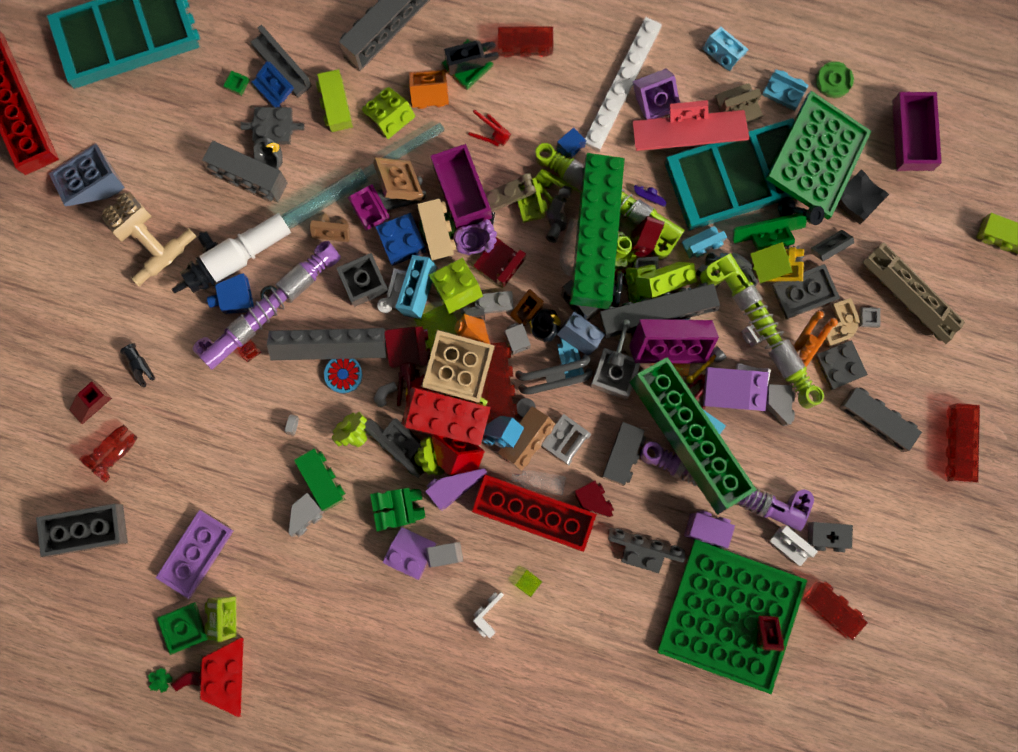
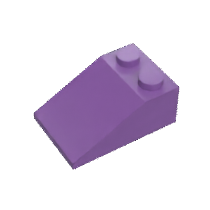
M706 367L703 406L766 411L769 372Z
M481 469L441 478L440 480L434 479L427 485L428 489L425 492L438 508L443 511L487 475V471Z

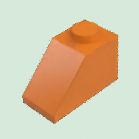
M464 314L456 322L455 331L457 336L490 344L483 319Z

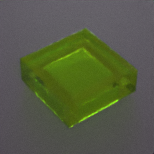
M526 570L515 586L529 597H532L542 581Z

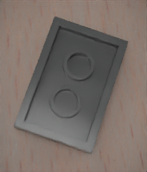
M825 264L803 272V281L776 282L771 285L786 320L840 299Z

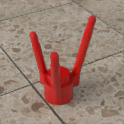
M473 110L475 115L495 130L492 134L494 140L471 132L468 135L492 143L496 147L499 144L504 146L509 140L511 133L490 114H487V117L491 121L478 111Z

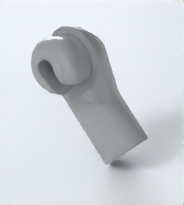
M395 382L378 388L374 396V402L378 407L386 405L385 399L387 394L398 391Z

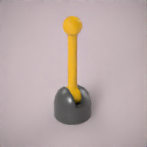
M716 346L710 355V360L692 376H688L686 381L692 383L694 378L712 362L719 363L726 358L725 353Z

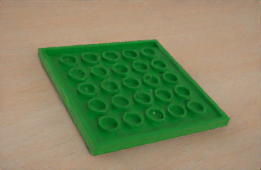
M694 539L657 653L772 695L807 580ZM758 616L779 617L784 651L764 650L757 647Z

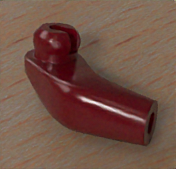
M184 672L171 683L172 688L177 692L188 685L200 686L201 672Z

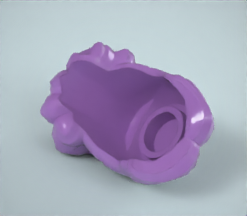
M485 219L479 225L471 224L457 229L454 233L456 250L466 255L477 254L484 250L489 253L497 241L495 238L497 232L494 230L491 222Z

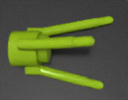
M542 169L536 176L537 183H541L543 193L551 203L553 198L545 187L550 188L553 183L561 188L568 186L572 187L573 190L581 192L545 169Z

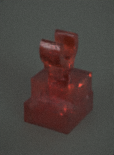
M251 339L242 347H237L239 354L247 362L262 353Z

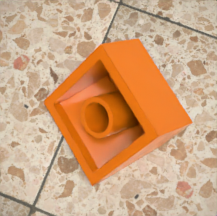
M446 69L409 73L412 108L424 109L427 106L443 107L449 104Z

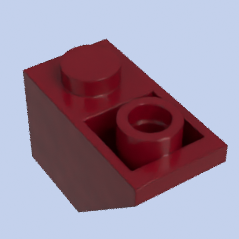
M91 381L76 395L69 410L81 424H84L112 398L100 384Z
M595 480L574 491L582 509L607 518L613 516L612 511H614V508L609 500H605L603 496L605 490L601 483L597 484Z

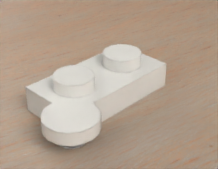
M394 269L387 298H382L377 303L380 312L388 313L392 308L396 307L407 271Z

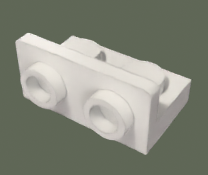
M781 526L770 539V543L798 566H801L807 558H813L818 552L788 526Z

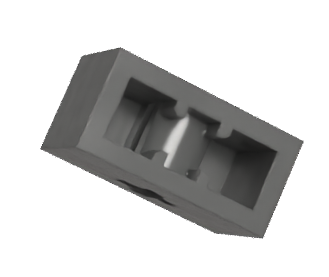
M808 522L807 543L814 546V549L826 551V547L833 548V552H845V549H852L853 525ZM827 535L833 536V540L827 539Z

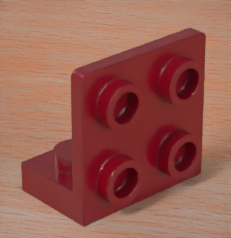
M495 237L497 241L494 244V248L489 253L484 251L474 264V268L504 288L526 260V253L521 249L516 252Z

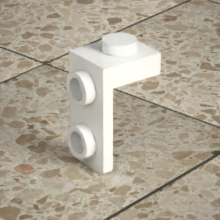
M495 592L487 600L489 605L485 609L481 606L473 614L476 617L473 622L478 626L476 630L484 638L486 636L491 638L496 631L482 617L504 596L502 592L499 594Z

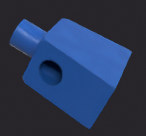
M244 273L216 284L217 295L207 297L209 307L219 306L224 314L247 313L249 311L248 308L252 309L254 307L249 280Z

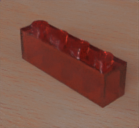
M506 342L491 343L490 345H494V350L486 376L489 406L491 407V422L499 416L512 417L514 419V415H518L517 404L512 402V396L516 395L515 386L510 383V377H513V367L508 365V359L511 358V349L506 347Z
M956 403L950 405L947 410L949 427L946 430V437L948 438L946 457L948 458V465L945 469L947 482L978 483L980 405Z

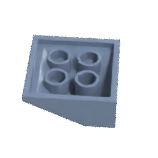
M97 144L89 147L49 173L65 206L107 199L125 188Z

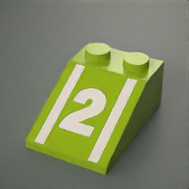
M236 597L207 598L205 614H208V622L205 623V634L208 635V639L224 641L237 637Z

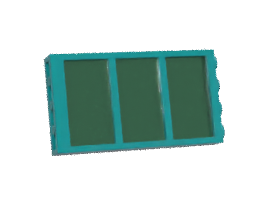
M93 0L47 15L67 82L76 89L200 48L198 40H201L198 30L193 27L195 20L192 13L188 12L187 8L190 7L188 0Z
M794 118L749 131V140L707 144L666 158L664 164L688 231L780 203L785 198H794L766 180V176L794 122Z

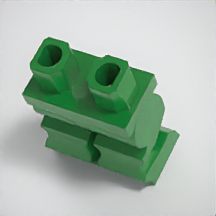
M410 488L386 491L385 493L370 494L373 512L382 511L384 508H393V510L386 513H374L377 532L386 530L388 527L397 528L414 524L416 521L426 518L424 507L413 508L414 501L423 500L421 489L410 490Z

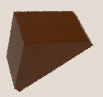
M529 289L510 316L525 327L532 320L536 312L543 308L544 301Z

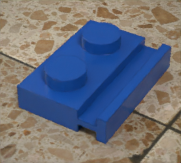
M266 62L256 75V79L252 80L256 88L274 107H280V104L286 100L294 89L271 62Z

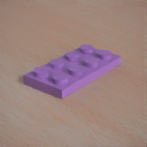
M199 510L156 576V579L190 599L234 530L204 511Z

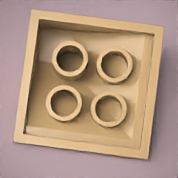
M437 330L422 388L479 403L494 345Z

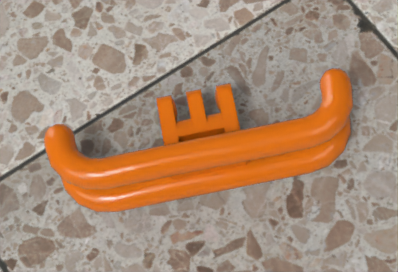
M821 310L814 313L793 345L797 353L800 350L799 356L806 367L832 328L838 324L836 318H831L818 337L810 334L817 322L824 316Z

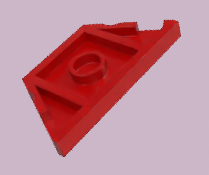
M239 637L235 641L201 657L199 699L237 717H241L243 637Z

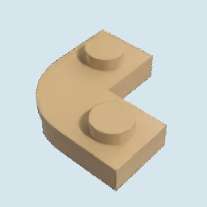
M851 298L831 305L838 324L832 328L825 339L828 347L850 339L857 331L860 320Z

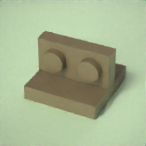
M750 83L716 94L714 97L720 112L744 110L747 123L763 117L758 104L762 94L759 89L752 90Z

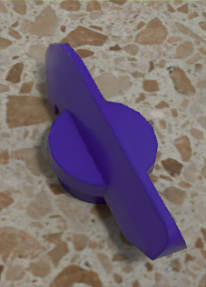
M634 186L636 194L640 197L665 207L666 201L663 197L657 195L656 189L648 187L645 190L643 186Z

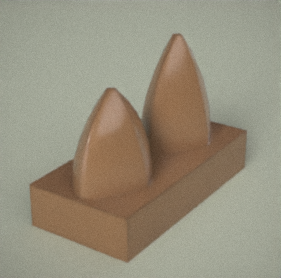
M323 213L316 221L311 220L310 230L312 238L349 242V224L343 217L335 223H331L328 215Z

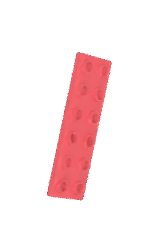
M708 100L670 104V117L633 121L636 151L749 140L744 110L708 113Z

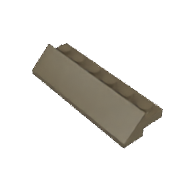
M884 242L863 261L866 269L874 273L879 278L880 283L888 287L894 297L906 305L909 312L916 314L920 318V322L925 327H929L939 341L947 344L952 340L955 333L963 327L965 321Z

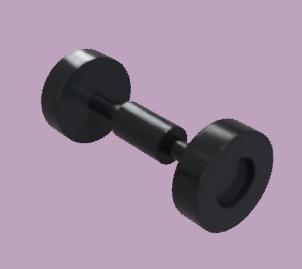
M788 198L783 199L778 206V213L782 217L793 214L805 216L807 222L812 225H819L824 219V209L821 206L813 205L809 209L796 207L795 201Z

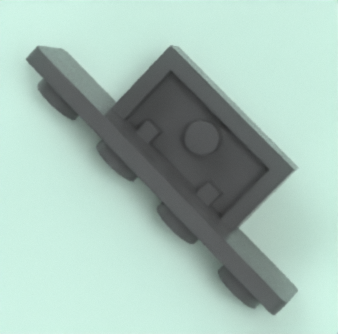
M397 418L393 419L385 430L372 419H369L364 424L366 426L365 432L369 436L374 437L383 449L388 450L397 462L402 463L410 474L419 478L425 473L423 468L419 467L415 462V458H413L418 449L421 448V440L408 428L404 427Z
M610 528L609 541L626 546L621 558L622 563L659 573L665 557L682 563L685 560V550L679 546L667 545L659 540H650L642 535L630 534L619 528Z

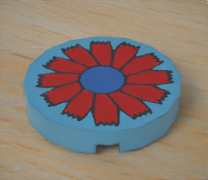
M331 359L324 371V379L328 387L340 394L356 390L363 378L362 368L355 359Z

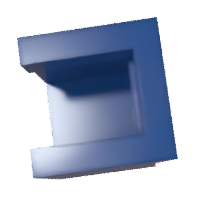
M573 127L557 141V152L562 154L561 157L564 155L565 158H572L581 148H585L586 139Z

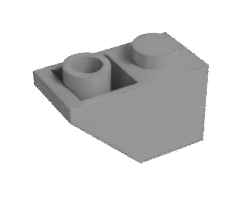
M769 384L767 387L766 408L783 426L791 425L795 418V412L792 410L795 392L792 391V386Z
M306 493L292 505L289 535L291 537L296 535L300 537L308 530L306 527L309 524H316L323 518L321 514L324 511L321 510L319 504L310 493Z

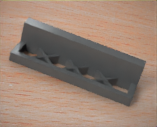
M261 24L257 27L260 35L251 41L252 46L266 62H271L294 87L292 92L297 97L301 96L312 87L308 76Z

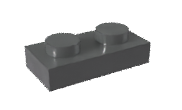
M841 230L811 247L812 254L821 261H825L854 244V238Z

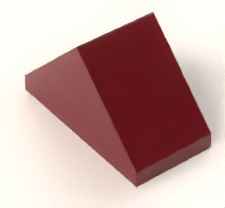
M758 616V648L784 651L779 617Z

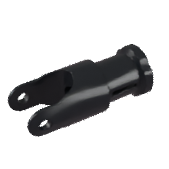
M131 343L120 350L121 355H124L127 359L128 367L141 387L145 388L147 386L142 376L143 371L150 380H155V376L144 357H141L138 353L135 343Z

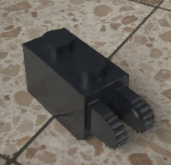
M476 40L444 49L449 74L453 75L485 66V63L498 59V52L483 53L495 49V42L491 41L481 44L480 41Z

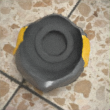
M259 138L254 142V159L279 170L283 163V154L279 144L270 138Z

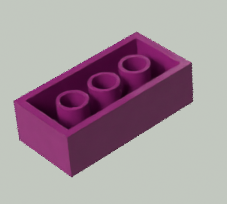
M640 319L629 347L634 363H657L666 357L669 358L671 363H707L719 336L713 320Z

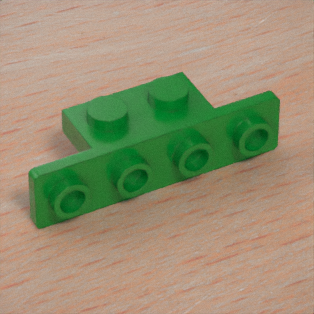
M793 214L735 227L733 229V242L740 243L752 240L757 251L783 242L784 247L794 245L795 238L791 231L805 228L807 220L805 216Z

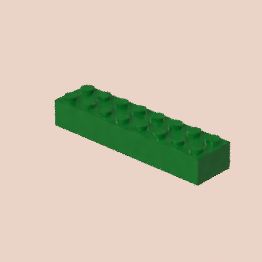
M592 153L586 154L583 164L570 304L609 309L612 303L625 158Z
M668 357L636 374L629 383L717 515L757 490Z

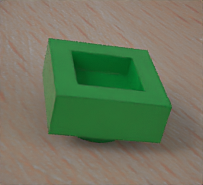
M231 70L224 88L242 96L249 83V78Z

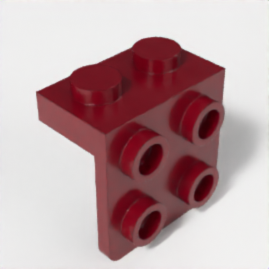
M423 325L385 331L388 360L391 368L409 363L420 364L421 366L428 365L431 352L430 348L426 349L425 341H428L429 338L428 331L423 329Z

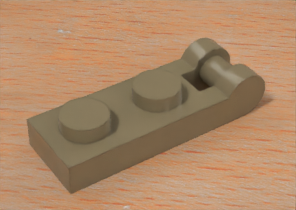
M524 174L516 180L486 192L485 195L491 212L535 194L536 189L535 186H532L531 174ZM522 185L525 186L524 190H521Z

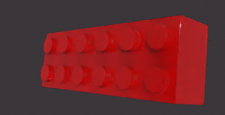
M488 475L484 476L472 513L581 552L585 551L597 514Z

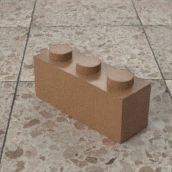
M533 406L519 423L524 427V430L514 448L505 446V448H501L498 452L506 461L521 471L529 464L534 453L540 449L542 442L556 425L549 416Z

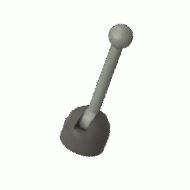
M627 319L623 321L624 327L617 351L610 354L607 362L623 367L624 363L621 349L627 327L630 326V321Z

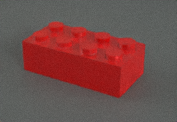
M411 386L401 424L406 428L481 445L491 407Z

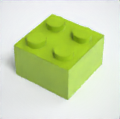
M463 257L429 274L434 288L449 314L483 297L480 286Z

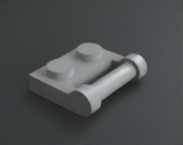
M563 414L541 446L569 466L572 462L571 459L583 442L589 439L591 433ZM577 431L580 435L564 455L560 451L573 433Z

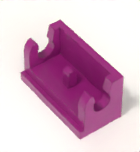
M373 184L348 196L366 231L390 218Z

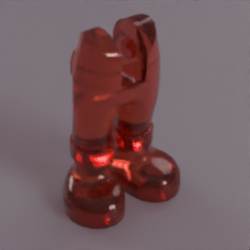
M122 425L112 431L95 447L93 453L89 455L84 454L79 460L102 481L107 482L110 479L109 467L112 468L114 463L120 460L132 448L138 437L132 433L123 442L120 441L128 431V428ZM111 448H113V450L102 460V462H100L97 465V461L100 458H102Z

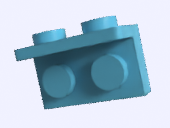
M722 27L709 36L702 48L728 71L749 50Z
M775 69L762 95L795 111L809 85L801 79L789 76L785 71Z

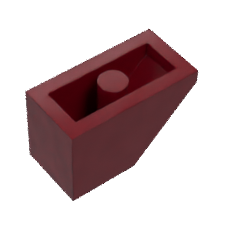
M647 216L631 231L632 249L630 253L638 257H646L650 254L657 244L665 222Z

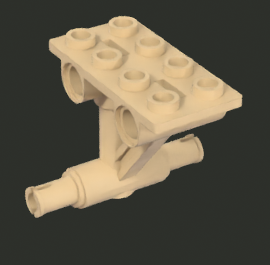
M128 192L127 194H121L117 198L118 202L113 206H107L102 211L101 217L120 241L123 242L131 235L133 238H137L153 255L144 263V267L131 277L140 287L148 278L158 275L162 269L182 254L185 250L184 247L197 238V236L188 228L177 239L172 238L167 244L162 246L144 224L152 216Z

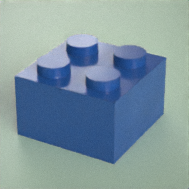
M411 213L376 226L392 266L411 259L412 255L419 256L426 253L425 245Z

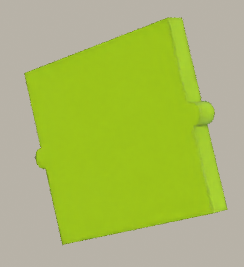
M783 242L751 253L754 263L753 269L756 271L760 283L792 273L789 262L790 256L787 255Z

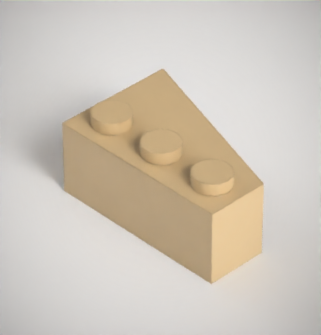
M440 198L418 203L431 259L435 260L454 255L453 250H456L454 239L449 237L448 232L452 230L449 220L445 221L444 213H447L445 202H441Z

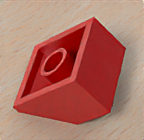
M435 434L432 435L437 464L444 469L445 473L455 475L478 470L485 450L480 446Z

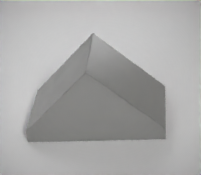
M460 542L425 548L429 568L464 562Z

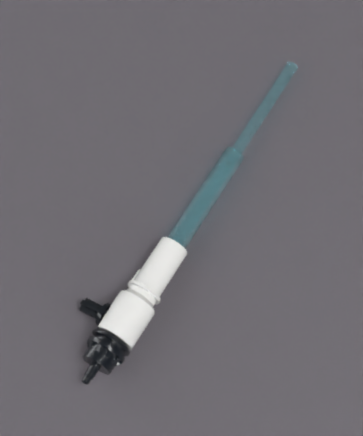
M436 124L383 158L395 160L401 158L445 131L442 124ZM371 164L363 170L360 167L284 214L280 215L277 213L241 235L239 233L236 239L228 238L219 244L218 242H213L207 231L204 233L200 232L197 238L204 247L203 254L195 258L196 263L190 261L187 268L180 272L184 280L172 288L173 293L182 291L188 286L193 293L200 289L207 290L210 288L208 284L211 283L215 286L216 282L219 283L245 267L248 259L251 257L255 259L256 254L291 234L290 229L367 183V178L376 173L374 165Z

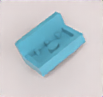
M713 226L683 240L682 245L689 259L694 256L698 258L706 254L707 250L711 248L715 250L723 246L727 236L724 231L719 233L717 228Z

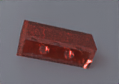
M553 26L498 27V55L506 58L512 56L530 57L531 55H539L540 57H547L553 55Z
M816 581L802 600L841 635L853 641L868 623L863 619L864 614L856 608L853 610L848 605L849 601L845 597L836 595L833 592L834 588L826 581L824 583Z

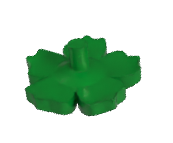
M162 667L156 670V673L150 672V675H148L149 682L153 683L149 685L151 691L160 690L161 693L166 692L169 687L168 683L172 682L173 677L170 673L166 674V669Z

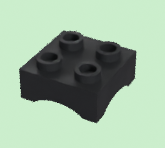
M861 169L846 185L838 205L858 224H861L889 194L872 182Z

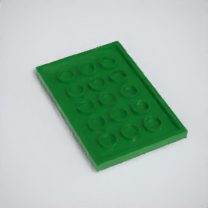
M810 91L766 176V180L809 208L813 205L821 206L824 209V218L828 220L832 217L871 134V130L813 91Z

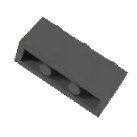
M625 422L621 424L602 475L603 479L622 486L626 482L630 483L633 472L630 470L632 465H636L640 454L637 451L639 446L643 447L646 436L643 434L645 430Z

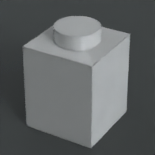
M518 323L507 327L505 336L512 355L530 349L531 344L523 324L518 325Z

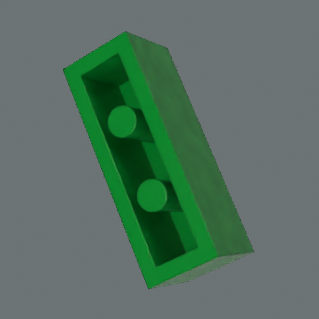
M314 448L294 460L322 511L326 512L345 501L344 495L346 493L341 484H336L334 480L336 475L331 467L327 468L325 464L327 459L322 451L318 452Z

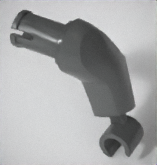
M709 253L705 259V266L730 253H720V257H717L714 253ZM731 253L748 281L756 286L758 280L753 274L752 264L744 257Z

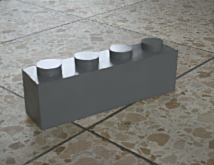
M861 387L852 389L839 409L901 452L910 451L922 431L917 429L918 426L911 421L901 418L902 415L899 412L885 407L886 404L883 401L869 396L867 390Z

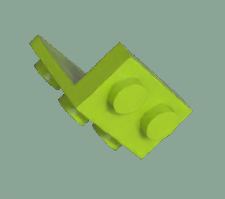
M390 87L383 89L375 98L368 101L362 107L364 114L378 125L387 139L416 117L407 100Z

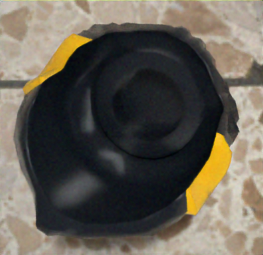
M548 308L539 309L529 322L531 333L537 340L544 342L552 341L559 332L561 324L557 313Z

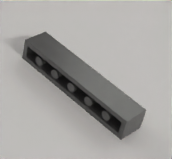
M703 283L694 289L683 288L678 293L671 294L667 292L654 299L646 297L641 299V302H626L617 308L610 306L609 309H603L600 312L605 336L609 338L622 334L623 321L626 319L630 321V326L627 327L626 333H630L636 330L640 319L682 320L718 311L720 303L714 284L708 285V283Z
M385 329L269 331L267 348L271 361L386 358Z

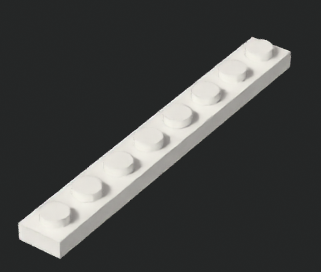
M645 17L585 137L586 146L600 152L633 86L632 81H635L662 27L661 23Z

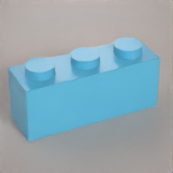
M416 255L411 257L395 307L404 316L419 319L422 317L432 285L429 274L437 269V266L429 257Z

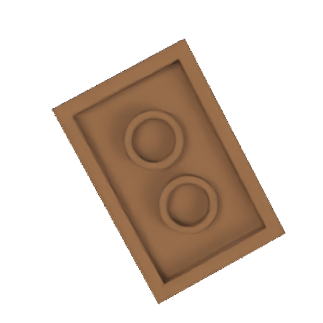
M375 157L373 165L385 198L422 201L423 192L410 161Z

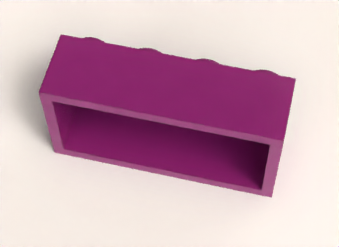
M899 92L892 100L896 171H934L942 164L937 92Z
M463 144L431 155L432 166L456 230L462 226L477 224L485 219H492L490 205L467 145Z

